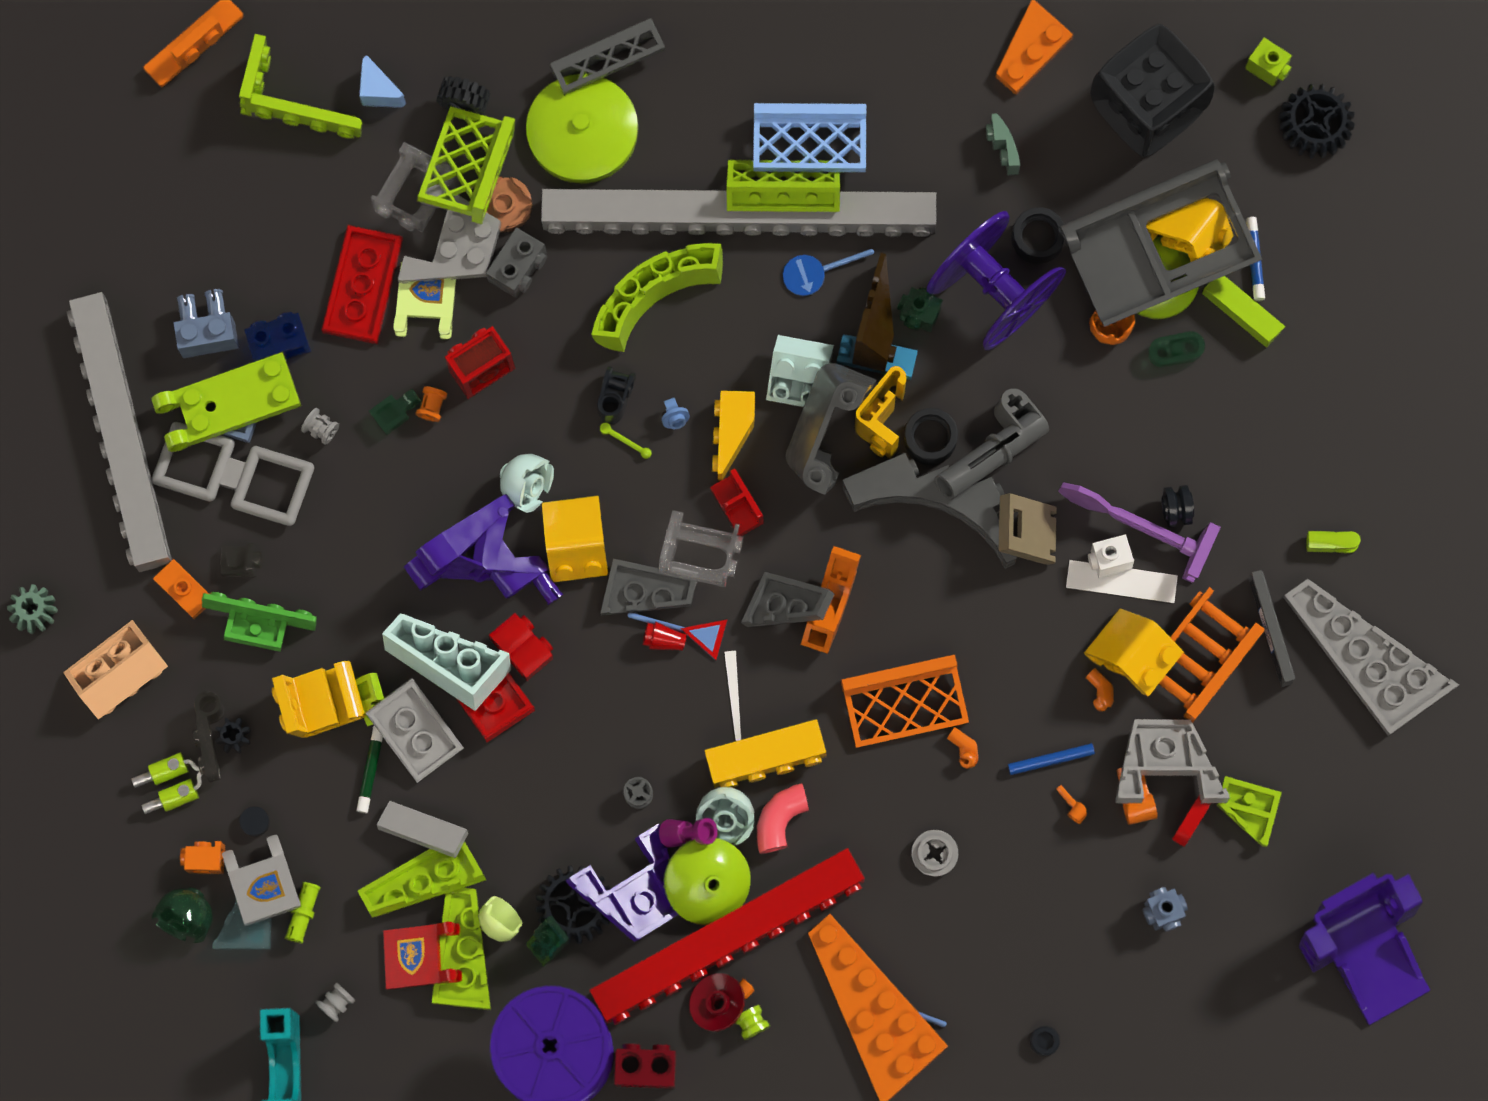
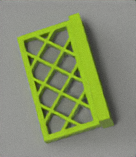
M450 106L422 183L418 201L472 216L471 222L483 224L514 135L515 119L504 116L503 121ZM454 117L464 119L468 126L456 131L452 120ZM488 126L495 128L494 134L483 138L478 128ZM472 131L478 141L465 145L460 136ZM455 139L460 148L448 153L444 143ZM482 146L486 156L475 161L469 151ZM465 154L470 163L457 168L452 159ZM447 161L453 171L440 176L436 170V165ZM474 169L479 177L467 183L462 174ZM457 177L462 186L449 191L444 181ZM437 184L440 185L444 194L437 197L426 194L428 188ZM466 191L470 198L469 205L457 203L454 196Z
M728 160L727 211L840 212V172H829L827 174L822 172H801L799 174L795 172H772L769 174L767 172H754V160ZM759 160V163H771L774 160ZM791 161V162H792V163H800L801 161ZM819 161V162H820V163H828L829 161ZM736 170H746V172L741 174ZM757 176L761 179L754 181L751 178ZM785 176V177L788 178V179L785 180V181H782V180H780L779 178ZM812 176L816 178V180L810 181L807 178Z

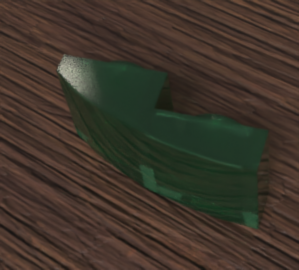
M549 916L533 932L534 935L528 940L526 945L544 967L561 952L569 938L554 918Z

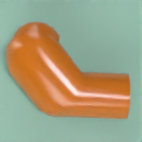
M1094 668L1086 676V679L1097 689V698L1093 701L1094 707L1098 711L1103 712L1106 711L1107 707H1111L1114 702L1113 685Z

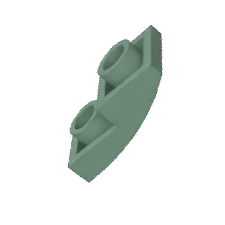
M992 114L990 124H986L987 141H992L993 150L1001 149V166H1006L1007 175L1019 174L1020 161L1013 137L1000 116Z

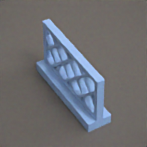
M754 103V172H866V104ZM760 127H772L777 133L767 141L760 134ZM792 127H800L805 134L795 141L786 132ZM820 127H827L833 132L825 141L815 134ZM847 128H860V135L853 141L847 138L843 132ZM781 137L791 144L783 153L773 146ZM809 137L819 144L811 153L801 146ZM837 137L847 145L839 153H836L829 146ZM767 149L777 156L771 163H759V156ZM797 149L805 158L800 163H792L786 157ZM824 149L833 158L828 163H820L814 157ZM852 149L860 156V163H848L842 157Z

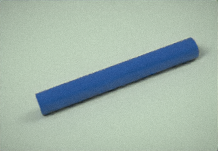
M1091 743L1008 764V770L1010 775L1095 755V751Z

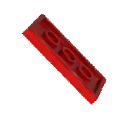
M350 225L347 226L321 330L322 333L378 344L403 242L402 236Z

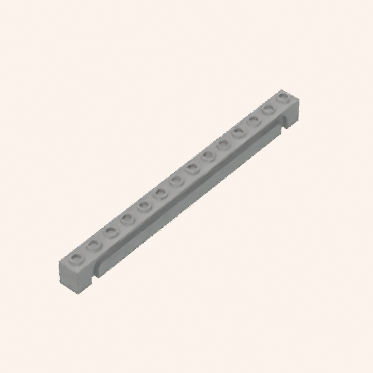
M542 189L541 221L543 230H548V232L553 234H561L565 230H576L580 234H590L593 230H599L607 234H619L621 231L647 234L649 231H660L662 234L672 235L676 234L677 231H688L692 235H702L705 231H716L719 235H731L733 232H744L747 235L773 232L774 235L784 236L788 235L789 232H801L805 236L817 235V232H829V235L843 236L846 233L872 236L874 233H885L886 236L896 237L902 235V233H913L917 237H926L930 233H935L936 192H840V212L727 211V191Z

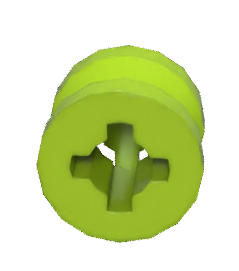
M759 1005L742 1012L739 1019L735 1022L741 1026L744 1040L770 1027L768 1021L763 1020L761 1016L762 1010Z

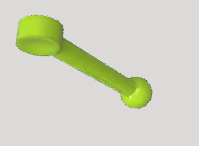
M602 423L600 425L602 434H610L640 452L641 456L645 459L651 456L652 452L649 448H642L612 430L609 423Z

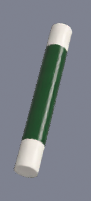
M373 726L356 809L357 812L368 813L383 736L375 726Z

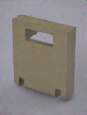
M1011 493L1001 495L999 552L1046 565L1055 564L1056 557L1050 554L1056 552V518L1051 515L1057 513V507ZM1015 512H1018L1017 537L1013 536V521Z

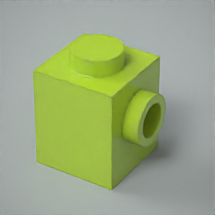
M1263 38L1248 59L1245 69L1273 87L1278 79L1283 81L1292 68L1289 66L1292 55L1268 39Z

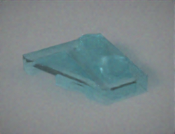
M236 900L235 906L224 921L225 924L218 938L214 940L212 948L214 950L271 949V918L245 926Z

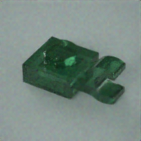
M411 389L398 400H395L392 394L369 410V412L385 434L388 435L410 419L405 411L417 406L421 400L414 390Z

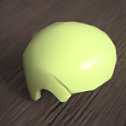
M492 896L479 912V922L483 932L488 937L499 942L510 941L518 934L519 928L523 924L512 906L496 896Z

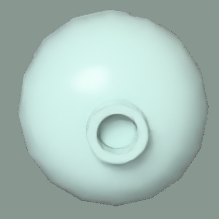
M534 454L518 455L501 469L500 488L502 495L507 494L515 504L514 507L526 513L534 511L543 502L537 500L543 489L548 494L554 478L553 465L549 464L550 461Z
M720 787L711 790L703 796L697 808L696 821L701 818L712 819L718 829L717 838L723 839L730 844H741L750 836L753 830L754 809L750 799L744 793L732 787Z

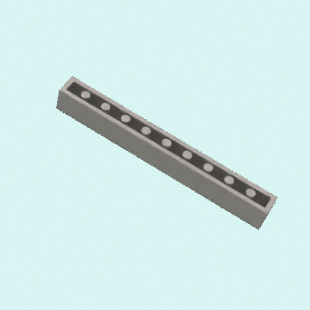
M100 292L70 300L71 310L67 311L70 326L76 327L77 336L73 337L77 353H82L84 362L80 363L84 380H89L91 388L86 390L90 405H95L97 415L93 416L96 431L102 433L103 442H99L103 458H108L110 468L106 469L107 478L110 485H115L117 493L112 498L116 511H121L123 521L119 522V527L123 539L128 538L130 548L126 549L130 566L134 565L139 572L165 566L172 561L154 486L151 481V474L107 299Z

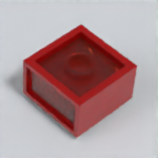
M493 326L489 329L482 328L472 335L470 341L464 345L459 343L453 346L448 351V355L445 356L451 375L468 399L515 370L512 354Z

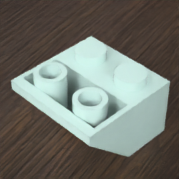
M778 335L773 351L766 400L804 407L817 372L825 364L831 363L834 345Z

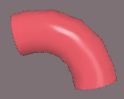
M802 783L776 793L763 807L756 825L757 846L760 854L771 853L788 847L785 836L788 822L794 816L809 811Z

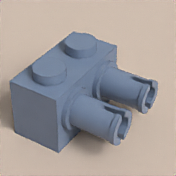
M214 289V295L211 290L204 293L208 316L197 318L195 295L186 294V300L183 295L177 297L181 320L174 322L177 348L183 358L239 348L235 321L230 312L225 313L223 290Z

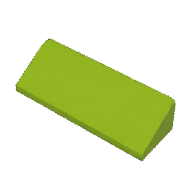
M1226 276L1211 281L1202 292L1206 298L1266 348L1285 328L1280 321Z

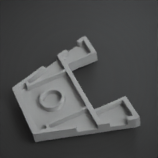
M437 184L428 188L426 194L437 197L444 194L440 185ZM459 195L454 196L457 203L469 205V201ZM420 202L421 204H424V205H428V206H432V207H437V206H433V205H430V204H426V203ZM445 209L447 213L433 262L404 256L398 277L399 283H410V281L429 282L435 279L447 278L454 280L487 277L486 272L491 265L501 228V221L486 212L483 224L471 222L472 216Z
M1134 720L1115 798L1116 803H1142L1144 792L1141 776H1197L1201 803H1227L1229 793L1226 788L1223 789L1215 766H1211L1206 756L1207 750L1191 720Z

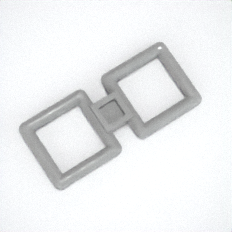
M174 422L169 432L188 428L184 423ZM220 435L204 441L222 447L207 489L165 476L173 452H169L166 442L164 443L151 478L154 485L209 502L215 499L219 487L222 486L235 490L231 501L233 509L283 525H294L314 471L313 463L259 446H253L250 449L246 462L230 458L235 441L232 438ZM259 459L301 471L286 513L244 501Z

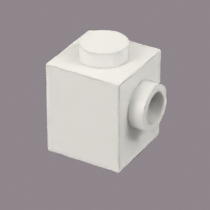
M1126 534L1092 543L1091 553L1088 554L1090 567L1092 570H1097L1099 578L1131 570L1134 563Z

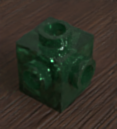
M912 287L909 294H903L897 309L901 311L900 320L904 322L903 324L912 330L923 329L931 333L941 312L943 300L929 294L925 288L915 289Z

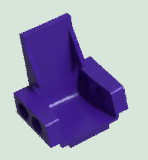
M1374 873L1322 901L1313 919L1316 926L1305 932L1299 944V948L1313 973L1332 962L1335 963L1369 1026L1431 991L1419 969L1405 935L1402 932L1399 933L1396 929V926L1414 917L1423 903L1409 874L1395 881L1391 874H1386L1377 879Z

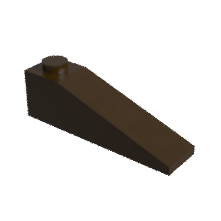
M880 253L871 286L872 290L869 291L866 308L864 309L856 338L852 364L885 372L887 362L893 363L897 347L892 346L894 331L887 259L885 253Z

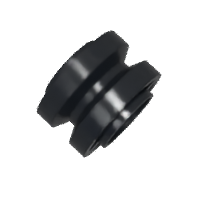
M1188 485L1179 486L1177 492L1172 487L1163 488V495L1161 497L1162 512L1168 527H1176L1178 520H1181L1184 526L1192 525L1194 501Z

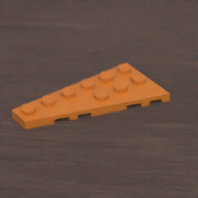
M829 914L808 934L880 1101H889L949 1046L836 919Z

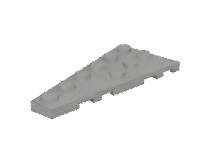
M1309 579L1284 595L1285 601L1388 736L1459 686L1452 679L1449 680L1439 673L1438 669L1412 654V651L1385 632L1363 620L1355 611H1351L1336 601L1335 597Z

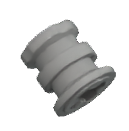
M314 408L305 419L301 431L303 433L310 431L312 437L315 439L320 438L321 442L326 445L335 436L339 423L336 421L330 422L328 416L319 415L320 410Z
M336 983L334 985L335 989L331 993L328 991L324 995L326 997L323 1002L317 1000L316 1004L333 1021L338 1022L337 1015L340 1012L344 1013L347 1010L346 1006L349 1003L353 1004L356 1000Z

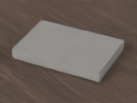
M412 678L365 712L417 783L463 749L461 743Z

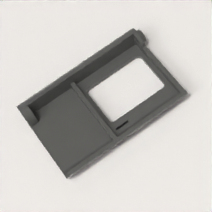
M1215 159L1060 225L1065 243L1104 327L1263 260L1229 188L1227 179L1231 178L1225 162L1220 163L1218 159ZM1211 195L1219 196L1236 232L1238 241L1233 245L1174 270H1166L1146 228L1147 223Z

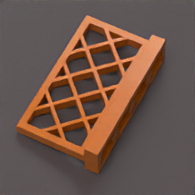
M955 654L840 680L856 748L969 723ZM952 673L954 686L947 695L934 685L941 675ZM935 677L931 684L924 680ZM918 680L928 686L920 701L906 693L910 684ZM907 683L903 690L896 686ZM887 687H892L900 693L892 708L877 699L882 690ZM931 689L946 698L937 712L923 704ZM878 690L875 696L869 694L868 692ZM954 691H956L957 700L951 697ZM863 693L872 699L864 714L853 708L851 695ZM903 695L918 704L909 718L895 710ZM949 700L959 706L960 719L950 721L940 715ZM875 701L890 710L881 725L866 716ZM920 707L935 715L929 726L921 727L912 721ZM855 713L861 716L858 723L856 722ZM892 713L907 721L901 732L893 733L884 727ZM938 717L945 721L942 723L934 724ZM866 719L877 726L878 730L873 738L861 741L858 728L863 720ZM909 724L916 727V729L905 731ZM881 730L889 734L877 737Z

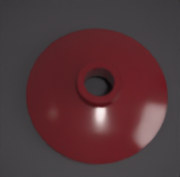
M716 973L703 978L695 986L690 997L689 1008L695 1023L701 1028L713 1032L722 1031L732 1026L739 1019L744 1008L745 995L743 988L735 978L727 974ZM724 1001L723 1007L718 1009L719 1003Z

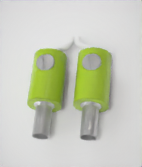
M181 752L148 765L149 772L131 779L135 788L151 781L158 785L188 773L187 764H190L194 770L200 772L197 774L196 785H194L192 779H188L159 791V798L141 805L144 813L147 814L162 807L167 812L198 799L197 789H199L202 783L201 776L205 774L203 767L196 766L192 760H185Z

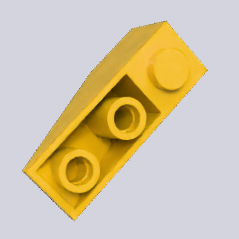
M721 391L720 400H715L714 417H720L719 427H714L713 444H719L718 455H713L712 472H718V481L724 479L754 428L755 392Z

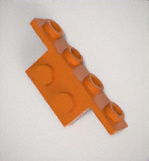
M220 0L144 66L145 71L160 87H164L244 17L243 13L231 0Z

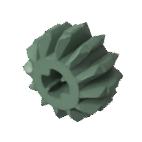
M31 584L29 592L24 587H20L19 592L21 596L11 595L10 597L15 604L7 606V610L13 613L9 620L12 623H17L16 628L20 631L27 627V631L30 634H34L36 626L42 632L45 631L43 623L47 621L49 624H53L54 620L49 614H55L58 611L55 606H52L56 601L52 595L47 596L48 590L44 587L38 591L37 586ZM35 604L38 607L37 610H32L34 613L29 614L27 609H32L31 605Z

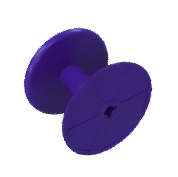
M1007 211L999 212L989 218L961 242L935 272L926 289L932 295L941 293L968 273L983 288L982 293L984 295L990 294L1005 309L983 340V348L986 351L1001 344L1027 322L1056 290L1066 273V269L1063 267H1056L1045 273L1025 290L1009 275L1010 269L1003 268L988 253L1009 223L1010 217Z
M537 987L515 997L499 1014L494 1024L490 1041L491 1059L496 1074L504 1086L520 1101H590L605 1085L613 1065V1041L600 1012L583 995L564 987ZM550 1046L557 1049L554 1054L548 1050Z

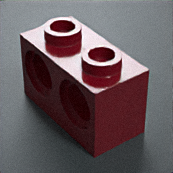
M623 1044V1049H616V1087L675 1089L676 1051L670 1050V1045H652V1050L640 1049V1044ZM633 1057L639 1061V1068L636 1072L627 1073L623 1070V1062L627 1058ZM659 1058L665 1059L669 1063V1068L664 1074H656L652 1070L653 1062Z

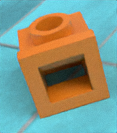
M215 841V847H211L212 843L194 842V846L181 848L180 864L184 866V870L188 873L224 874L222 853L225 852V845L221 841Z

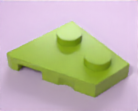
M1225 776L1222 787L1227 789L1229 800L1227 803H1217L1216 806L1263 847H1267L1282 792Z

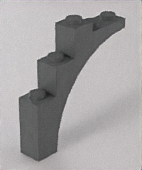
M906 453L842 480V488L853 512L874 505L890 503L920 504L939 509L962 520L978 532L995 551L1005 569L1016 564V556L999 552V513L996 514V511L1000 510V496L1005 495L1000 483L995 484L992 477L972 485L950 500L940 493L935 484V476L946 470L949 465L917 478L919 470L913 459L908 460Z

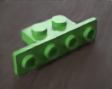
M219 592L203 593L202 596L203 608L229 613L224 634V640L281 652L287 625L312 631L316 629L317 617L312 616V613L305 610L293 612L284 610L282 606L277 604H267V606L255 604V601L248 598L230 599L225 594Z

